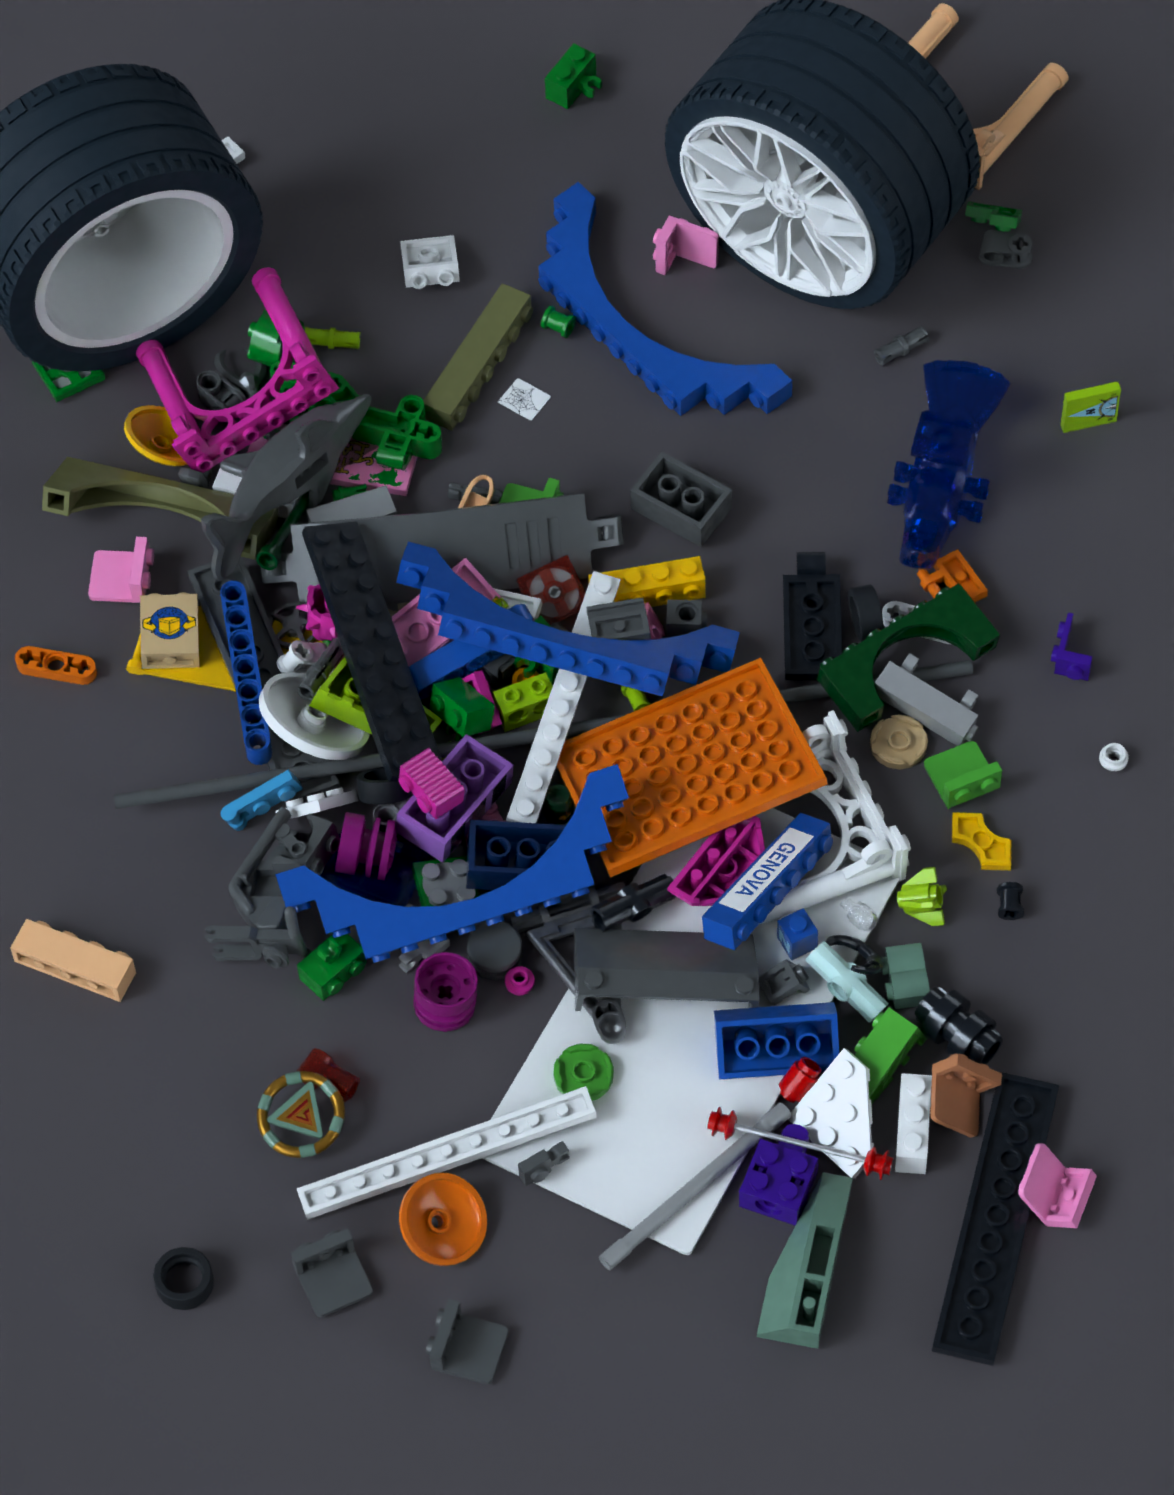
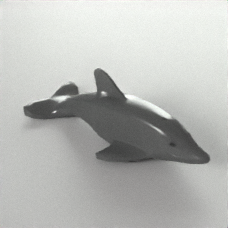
M366 393L351 400L334 402L313 408L271 437L259 451L233 455L220 463V468L223 471L239 476L242 479L233 496L229 516L213 513L205 515L201 519L202 530L214 547L211 571L216 580L224 581L234 571L241 558L250 530L262 515L274 508L294 501L307 491L309 508L319 505L332 480L341 453L349 443L371 404L372 398L369 394Z

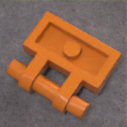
M958 549L935 560L933 564L935 572L930 574L926 568H922L917 572V576L921 580V587L925 592H929L933 598L941 590L938 584L942 582L950 588L959 583L974 602L988 596L987 588Z

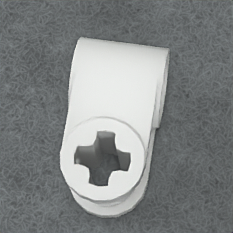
M295 640L290 644L289 651L277 659V667L281 673L294 672L306 674L308 668L316 664L322 653L326 650L327 645L322 642L312 643Z

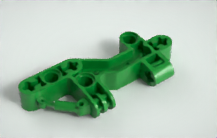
M281 360L271 365L270 379L276 372ZM328 372L337 383L339 389L309 407L308 411L322 405L351 400L359 395L343 376ZM297 379L284 381L279 393L286 392L296 384ZM412 394L401 399L395 413L369 406L363 420L352 436L357 441L379 446L376 455L377 464L403 471L406 469L412 455L424 459H434L442 452L440 427L425 420L424 401L420 396ZM294 416L289 420V422L291 423L293 420L297 419L300 416Z

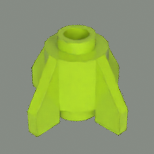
M935 867L923 868L902 885L901 891L897 892V903L900 909L903 908L905 914L931 926H940L945 924L943 909L936 910V908L942 907L943 894L947 891L946 885L933 884L938 881Z

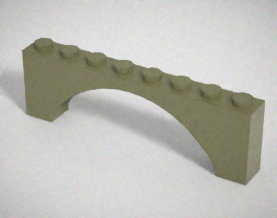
M67 456L43 486L42 511L69 517L71 513L91 508L133 505L166 509L201 522L205 515L213 513L229 516L234 494ZM279 507L265 513L253 524L241 557L256 560L261 548L268 543L277 530Z

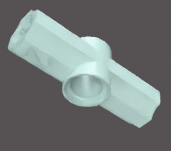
M825 941L820 943L805 959L827 981V987L831 994L840 1001H847L869 1023L889 1004L866 982L865 974L851 970V966L856 965L855 963H847Z

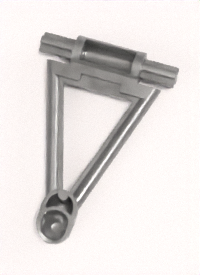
M624 881L598 890L592 886L588 888L589 894L573 898L572 894L560 897L561 903L544 908L543 903L537 904L538 909L533 910L531 913L511 917L513 927L518 933L530 930L526 933V936L574 996L575 972L551 944V941L573 935L575 928H594L595 925L592 922L590 913L592 906L614 897L625 887ZM622 923L610 929L622 930ZM595 997L583 999L582 1006L593 1018L595 1028L601 1039L608 1044L621 1042L627 1032L626 1021L621 1009V998L606 997L605 1000L599 1002Z

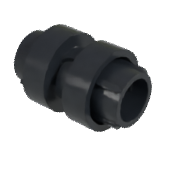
M935 987L930 990L921 1000L915 1011L916 1020L922 1024L921 1032L935 1044H941L945 1040L948 1041L947 1053L949 1055L963 1054L968 1059L979 1064H987L996 1055L1003 1042L1002 1035L995 1030L996 1021L982 1010H977L972 1014L968 1012L971 1002L956 990L947 992L942 987Z

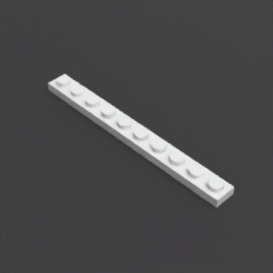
M593 571L572 633L591 637L586 607L614 602L621 579ZM563 669L558 670L506 822L537 823L588 676Z
M585 1086L299 1187L297 1192L308 1220L413 1183L430 1174L444 1172L596 1118V1111Z

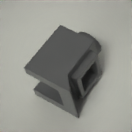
M504 654L477 671L482 670L489 686L495 691L499 690V683L506 681L517 670L514 664L516 656Z

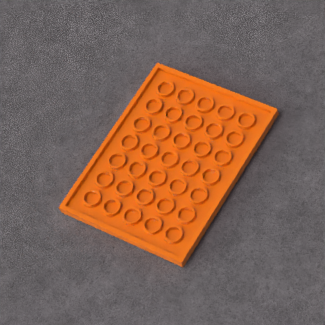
M758 658L566 740L556 766L575 807L589 773L616 764L619 766L629 799L623 801L624 807L607 812L606 807L601 808L612 842L606 844L607 850L598 854L610 878L828 785L821 766L762 658Z

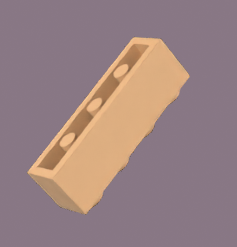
M26 919L10 947L14 962L121 1002L136 974L133 959L128 954L122 951H116L115 953L105 949L103 945L95 941L87 942L81 940L69 931L60 932L52 929L49 924L43 921L34 922Z

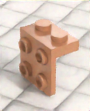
M952 1054L949 1058L932 1064L931 1119L970 1138L977 1136L979 1133L980 1093L1001 1085L1002 1073L990 1069L986 1064H979L970 1060L963 1054Z

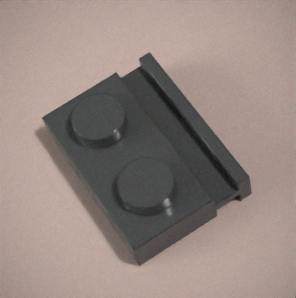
M643 597L586 607L591 637L618 640L651 639Z

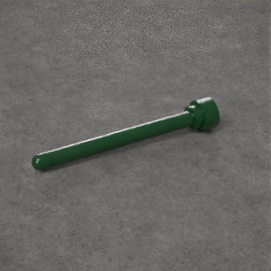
M308 491L299 497L272 543L263 546L257 554V563L263 569L274 570L281 561L282 555L280 550L291 533L290 524H297L309 504Z

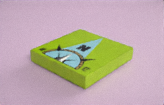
M1119 382L1064 393L1061 418L1063 433L1116 422L1121 394Z

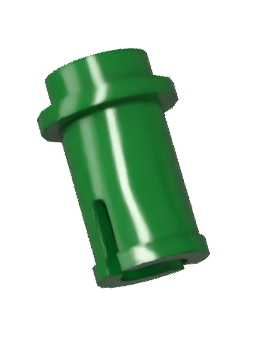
M366 484L346 488L337 486V489L332 490L333 501L368 491L366 490L367 486Z

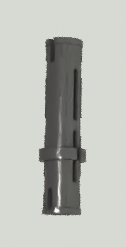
M338 636L332 639L316 664L308 668L306 678L297 688L298 695L301 698L311 700L315 696V693L329 677L330 672L344 654Z

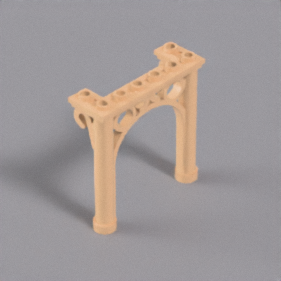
M940 3L932 11L930 19L908 43L926 59L958 23L959 17L957 12L951 6ZM1056 63L1047 64L999 120L988 126L973 129L980 155L979 178L974 188L981 189L983 175L1056 90L1062 89L1068 82L1069 76L1062 66Z

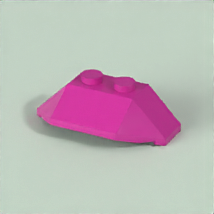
M753 816L711 834L668 886L667 891L691 906H712L765 850L760 818Z

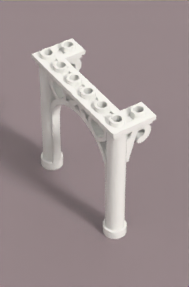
M834 710L829 711L828 716L824 717V724L813 725L802 733L822 770L831 772L836 780L833 785L823 786L810 793L817 796L828 806L838 822L841 833L839 853L826 870L816 876L800 881L795 888H792L783 898V901L776 905L767 915L765 921L759 925L892 876L893 879L899 878L900 881L906 879L907 866H909L908 851L911 850L909 840L905 834H900L896 825L892 827L886 826L881 806L878 803L874 804L868 782L861 780L856 760L853 757L850 758L846 752L845 736L848 735V730L843 719L839 720ZM842 784L851 800L844 799L838 795L842 789ZM859 814L865 826L853 827L852 819ZM855 837H864L870 843L861 853L849 846L851 840ZM846 858L855 862L841 869Z

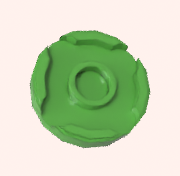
M576 1044L570 1046L556 1059L553 1077L557 1089L562 1094L586 1086L591 1101L607 1093L613 1083L614 1066L610 1056L606 1052L604 1053L602 1050H599L595 1045Z

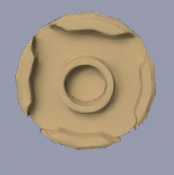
M892 715L891 718L880 720L872 729L870 738L872 754L879 763L888 768L899 770L911 768L918 764L926 755L928 746L927 733L924 731L922 724L910 716Z

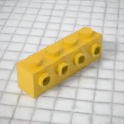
M700 556L602 572V574L621 579L614 602L643 597L644 604L649 602L651 607L666 605L667 600L706 598V579ZM592 574L588 575V584L590 582Z

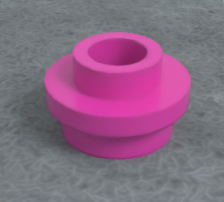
M514 967L505 975V986L514 995H525L534 987V975L526 967ZM517 977L525 978L522 982H516L514 980Z

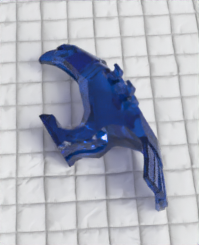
M935 360L923 364L925 392L929 410L921 413L911 448V456L916 457L914 465L897 461L894 469L895 475L893 480L899 483L910 481L908 488L897 484H890L887 503L895 506L905 503L903 511V538L899 561L901 564L913 569L930 570L936 564L950 533L958 525L961 515L971 522H981L984 503L965 500L967 492L977 499L987 500L990 481L971 477L976 444L981 428L1000 404L1011 382L1002 373L968 361Z

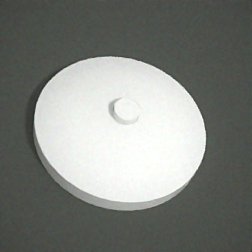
M294 672L281 673L271 677L266 682L259 696L261 714L269 727L288 744L309 755L328 760L350 759L362 751L369 738V733L310 707L309 704L312 699L305 700L298 695L297 688L306 678V674Z

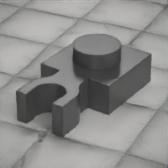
M561 1141L547 1152L543 1149L518 1164L519 1178L525 1186L532 1182H541L552 1171L551 1167L570 1159L567 1154L569 1149Z

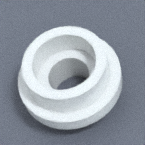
M1110 743L1100 751V764L1109 771H1120L1128 764V752L1121 744ZM1116 757L1118 760H1111L1109 758Z

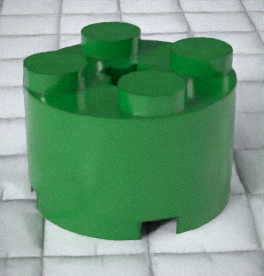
M265 308L258 321H253L249 326L248 337H251L247 358L271 367L274 362L281 360L283 345ZM300 321V323H301V325H302V327H303V329H304V331H305L304 323H303L302 321Z

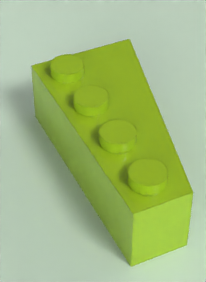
M344 657L319 688L309 706L372 734L346 658ZM423 706L432 733H434L442 719Z

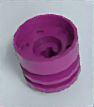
M346 812L335 872L355 875L359 863L365 864L366 878H370L372 867L379 866L377 880L385 881L386 874L392 866L397 841L396 821L388 819L386 832L379 831L381 818L377 817L375 819L372 829H366L365 815Z
M437 953L424 959L416 969L413 1006L416 1016L427 1027L443 1032L458 1030L466 1025L474 1015L478 978L475 968L466 958L455 953Z

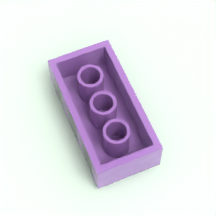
M467 734L442 761L446 768L456 777L457 781H460V784L464 786L463 802L447 813H444L443 816L435 819L429 812L424 813L417 804V798L413 795L397 813L396 833L442 863L467 836L470 820H480L512 783L514 764Z

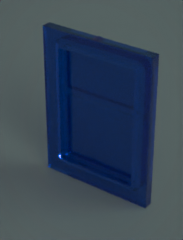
M396 841L392 866L386 874L385 881L377 880L379 866L372 867L370 878H366L365 864L359 863L355 875L335 872L338 856L337 850L324 867L320 876L336 887L370 901L405 907L416 887L411 868L412 864L429 861L432 856L421 849Z

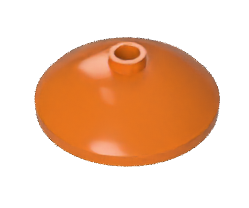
M434 1173L419 1179L407 1190L400 1206L399 1224L406 1244L416 1256L433 1265L451 1266L469 1259L480 1248L487 1230V1213L481 1196L468 1181L454 1174ZM433 1217L438 1220L437 1228L432 1224Z

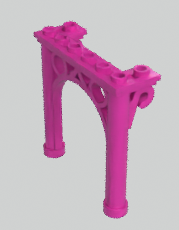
M266 267L258 270L252 277V284L282 340V357L276 372L268 383L244 402L221 410L197 408L188 401L159 341H145L136 350V356L140 364L146 368L169 415L171 425L178 435L173 440L172 446L193 470L202 473L209 471L224 459L233 456L241 449L257 441L262 436L339 389L337 383L319 360L281 287V279L274 268ZM293 358H294L296 364L292 366V362H293ZM297 379L296 384L286 392L279 393L284 381ZM195 418L205 421L201 430ZM218 422H228L226 429L211 436V432Z

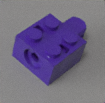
M799 1124L787 1125L781 1133L783 1136L809 1142L810 1139L808 1131ZM760 1139L739 1190V1207L796 1226L818 1174V1158L806 1154L808 1148L781 1141L775 1144Z

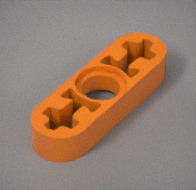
M33 646L22 647L15 654L17 669L24 675L80 685L90 684L97 677L95 662L89 656ZM29 657H33V660H30L28 664H24V661H27ZM55 660L64 663L63 667L59 670H51L48 666ZM88 667V670H85L83 674L79 673V670Z

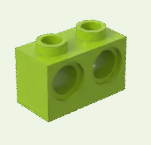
M546 672L492 692L494 703L500 713L501 726L504 732L542 718L553 687Z

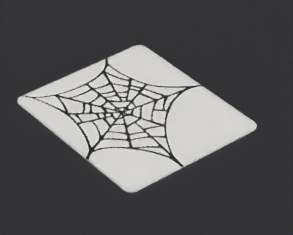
M517 378L499 399L498 403L528 420H532L551 396Z

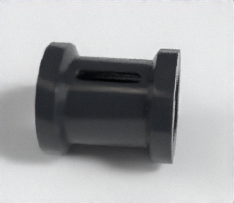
M1004 882L998 885L997 894L1000 896L999 918L1003 920H1017L1024 916V908L1021 906L1022 884L1018 882Z

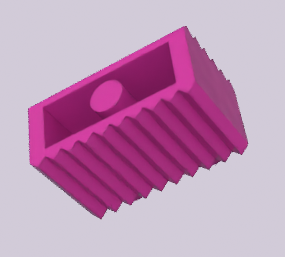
M430 748L400 765L399 783L404 791L407 793L411 791L415 795L417 804L424 813L429 812L435 819H438L444 813H447L463 802L464 786L460 784V781H457L456 777L438 759V756H435Z

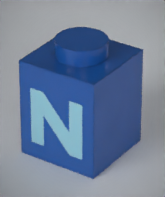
M804 908L777 920V938L791 961L814 950L818 946V930Z

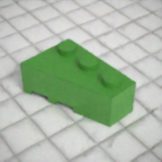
M889 1007L885 1013L880 1012L872 1023L873 1030L868 1037L863 1036L854 1049L856 1052L855 1056L870 1070L868 1085L869 1099L872 1104L892 1082L893 1078L891 1076L899 1065L905 1066L908 1063L910 1057L907 1054L916 1043L922 1046L927 1040L916 1025Z

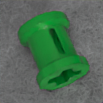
M552 305L546 309L541 319V328L555 330L561 333V336L565 339L572 333L576 324V316L572 314L567 316L560 313Z

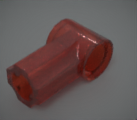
M317 1048L312 1049L297 1069V1071L314 1072L329 1079L339 1090L344 1102L352 1099L360 1084V1078L336 1065L327 1053Z

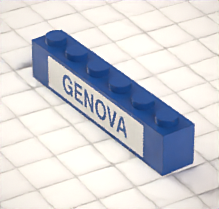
M800 812L702 916L704 939L735 950L743 941H746L751 932L760 923L765 921L767 915L776 905H779L790 890L799 884L804 875L815 867L818 860L830 851L833 845L830 823Z

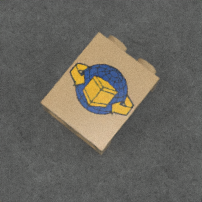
M181 592L175 595H161L158 593L141 595L142 669L200 667L197 594Z

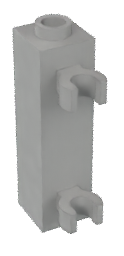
M911 653L908 654L901 667L891 661L888 662L874 683L876 692L881 700L919 721L922 725L956 746L963 744L965 740L970 742L979 727L975 725L978 714L971 711V709L977 702L978 694L968 689L961 702L958 703L912 674L918 666L919 658Z

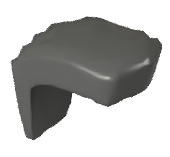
M181 467L178 475L182 483L207 488L210 484L213 467L204 473Z

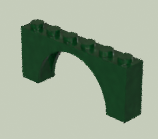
M959 583L952 588H943L932 600L928 602L924 600L918 603L909 614L905 616L903 614L898 615L890 622L889 626L882 630L880 628L875 629L864 641L859 644L857 642L850 644L841 655L836 658L831 656L821 663L817 681L857 732L874 723L882 716L884 704L876 692L872 670L877 658L891 645L912 637H931L958 647L972 661L977 660L997 647L1000 637L999 632Z

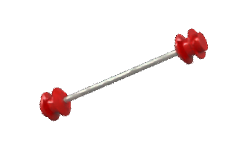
M721 1107L718 1108L717 1112L711 1111L707 1129L712 1130V1137L717 1132L724 1133L725 1140H728L733 1136L735 1130L863 1162L866 1176H869L872 1172L879 1173L880 1180L883 1179L884 1174L890 1175L894 1160L893 1157H889V1150L883 1155L878 1154L875 1146L864 1157L737 1124V1116L734 1110L729 1115L722 1114Z

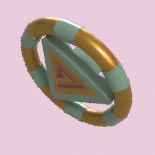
M296 1071L277 1078L264 1091L257 1107V1124L265 1142L276 1152L294 1158L310 1157L326 1150L340 1135L345 1121V1106L339 1090L329 1079L309 1071ZM308 1082L268 1117L273 1098L281 1089L289 1085ZM314 1084L319 1086L331 1099L334 1108V1116L325 1136L323 1135ZM269 1124L320 1140L316 1143L299 1147L290 1146L283 1143L277 1137Z

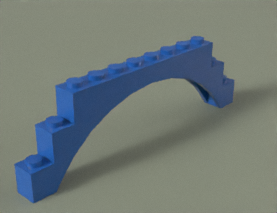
M579 182L554 198L553 214L558 224L546 232V249L552 257L538 266V282L544 291L552 293L562 308H567L576 316V321L579 324L585 325L590 329L594 338L599 342L602 341L615 358H620L633 375H638L651 392H656L669 409H674L682 416L706 399L712 408H717L725 415L749 398L756 408L760 407L766 414H769L792 397L793 380L775 364L732 365L704 361L675 352L649 339L629 324L606 298L595 277L591 263L589 241L596 217V198Z
M409 541L401 559L396 581L399 584L421 589L417 609L442 616L439 636L662 697L668 678L696 685L701 666L721 672L730 671L740 634L738 631L713 624L685 635L653 640L597 638L558 630L526 619L497 605L475 591L454 573L435 548Z
M618 764L589 773L574 814L556 842L533 866L506 885L470 900L443 906L403 907L370 901L342 890L308 869L305 865L275 875L285 907L292 906L295 908L296 913L310 909V903L315 901L326 935L333 934L334 938L350 934V927L355 926L365 959L372 958L373 963H377L391 958L389 952L401 949L402 954L419 949L418 943L429 940L432 945L447 940L446 934L457 930L459 936L475 931V924L486 921L487 926H491L505 921L503 915L515 912L516 917L533 912L532 906L543 903L544 908L561 903L560 897L572 894L573 898L589 894L588 888L595 884L584 851L589 850L590 855L607 850L606 844L612 842L601 808L606 807L607 812L624 807L623 801L628 800L629 796Z

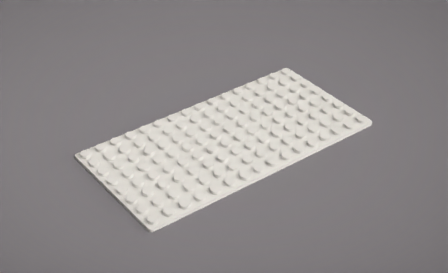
M774 808L755 815L760 818L765 849L795 819L794 817ZM831 834L833 845L830 851L825 853L818 860L815 867L808 871L800 881L820 874L834 862L840 850L841 838ZM709 836L643 863L631 884L637 883L641 885L663 874L671 876L674 880ZM850 843L849 845L854 850L860 853L864 849L853 843ZM846 858L841 869L855 862ZM892 876L804 908L818 930V945L834 935H846L866 942L900 879H893ZM676 897L672 901L654 908L639 921L630 922L628 920L623 922L622 930L704 933L702 916L711 906H691ZM786 916L759 925L751 932L754 938L759 977L784 960L791 961L777 938V920ZM830 946L847 963H854L859 955L858 951L846 946ZM812 951L791 961L795 965L800 964L809 977L806 982L810 990L806 993L798 990L775 1006L828 1003L834 1000L835 997L827 987V981L805 961ZM759 983L760 1001L758 1007L774 1006L769 1002ZM568 988L491 1120L562 1095L554 1081V1063L563 1054L562 1052L565 1049L576 1044H592L597 1046L599 1050H602L604 1053L606 1052L610 1056L614 1066L613 1083L608 1092L599 1099L592 1101L597 1117L483 1157L482 1159L519 1176L518 1164L543 1149L547 1152L554 1145L563 1141L569 1149L567 1154L570 1159L551 1167L552 1171L541 1182L535 1184L632 1230L746 1133L735 1130L733 1136L728 1140H725L724 1133L717 1132L712 1137V1130L707 1129L711 1111L717 1112L718 1108L721 1107L722 1114L729 1115L734 1110L737 1116V1124L754 1127L777 1102L781 1091L778 1084L784 1075L719 1079L714 1010L749 1008L748 1002L621 998V1009L626 1021L627 1032L621 1042L608 1044L601 1039L595 1028L593 1018L582 1006L581 1011H575V996ZM595 997L598 1002L606 999V997ZM747 1153L649 1235L648 1238L684 1255H690Z

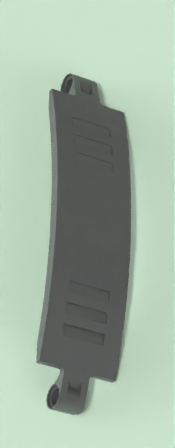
M584 493L447 510L290 524L293 551H281V561L274 570H266L260 567L262 583L296 582L299 602L307 603V587L309 585L316 586L319 584L302 536L303 529L307 526L357 521L386 602L413 600L421 593V589L396 583L401 559L408 541L435 548L451 569L466 557L492 588L505 590L526 587L527 582L541 571L558 566L564 567L575 580L586 579L588 575L592 574L590 553L593 549L624 544L621 515H605L588 520Z

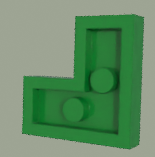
M969 201L966 206L965 216L971 217V221L978 223H987V220H990L989 225H995L996 230L1010 232L1011 228L1016 229L1020 223L1022 210Z

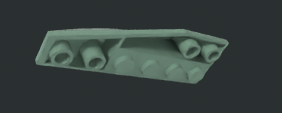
M822 1173L769 1276L757 1337L816 1349L819 1348L853 1178Z

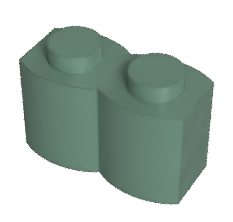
M921 943L885 947V957H882L884 960L882 975L888 974L890 982L885 983L887 1001H893L894 1009L917 1007L924 996L930 991Z

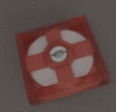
M568 555L516 579L523 595L542 600L543 605L538 617L542 616L550 626L555 622H561L579 613L586 591Z

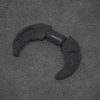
M834 935L828 937L825 941L829 946L842 945L856 950L866 959L867 963L865 965L851 966V970L854 972L876 974L884 967L882 957L877 955L868 944L860 939L846 935Z

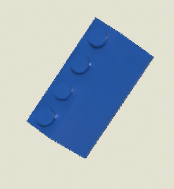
M834 1002L714 1010L719 1079L785 1075L793 1063L802 1057L810 1058L820 1066L822 1072H825L839 1055L838 1018Z

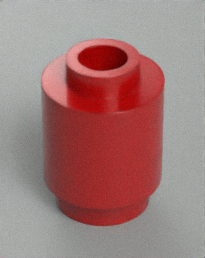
M808 1057L796 1060L778 1084L781 1089L780 1094L789 1102H800L820 1078L819 1075L822 1072L820 1066Z

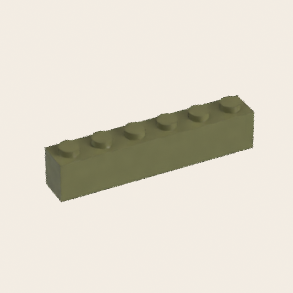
M503 283L500 285L423 400L426 420L453 431L458 422L461 423L464 420L467 408L471 402L474 403L478 399L480 388L484 382L490 381L494 367L498 362L503 361L508 346L511 342L514 343L517 340L520 328L524 322L527 323L531 319L533 314L531 295Z

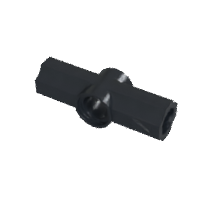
M663 874L641 885L632 883L625 886L614 897L592 906L590 913L593 924L597 929H601L604 932L628 920L630 922L641 920L654 908L676 898L675 895L667 891L668 886L673 882L672 877Z

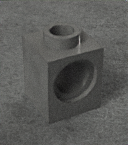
M667 600V637L685 635L707 627V612H702V600Z

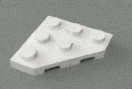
M843 1048L814 1086L792 1110V1116L788 1120L792 1124H799L805 1127L809 1133L810 1140L814 1144L866 1157L867 1152L874 1147L871 1136L873 1120L872 1103L869 1099V1068L848 1049ZM825 1153L851 1178L855 1179L864 1169L863 1162Z

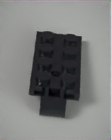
M797 552V575H783L785 680H817L821 663L831 656L836 658L842 654L840 574H826L825 552ZM814 602L817 604V607L809 608L807 604Z

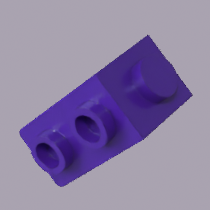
M1068 612L1066 622L1060 621L1057 638L1061 639L1060 645H1054L1051 655V662H1056L1054 674L1067 676L1073 680L1081 679L1088 681L1093 656L1066 651L1074 613Z

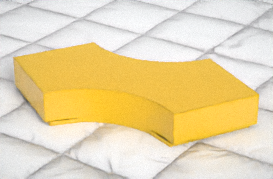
M953 812L952 843L961 844L971 849L980 861L981 870L1011 871V840L999 837L991 832L984 823L982 813Z

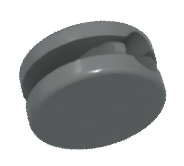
M485 922L477 926L476 930L472 931L468 938V961L475 968L476 974L490 980L504 979L510 969L521 965L523 959L521 937L514 927L505 922L487 926Z

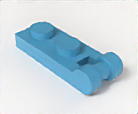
M288 769L224 806L221 810V817L234 830H243L247 826L248 820L257 815L267 813L271 807L281 801L293 798L303 787L299 779Z

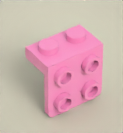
M669 215L662 229L658 228L653 238V243L656 244L653 254V260H656L655 272L666 275L676 256L713 269L716 268L718 264L719 235L712 229L703 228L689 223L685 219H678Z
M136 537L134 552L98 550L94 553L88 591L90 600L140 603V596L146 594V589H150L151 575L149 566L154 563V549L149 548L147 537Z
M1037 1143L1030 1156L1024 1177L1020 1182L1018 1194L1046 1227L1078 1228L1097 1175L1092 1169L1066 1168L1045 1144Z

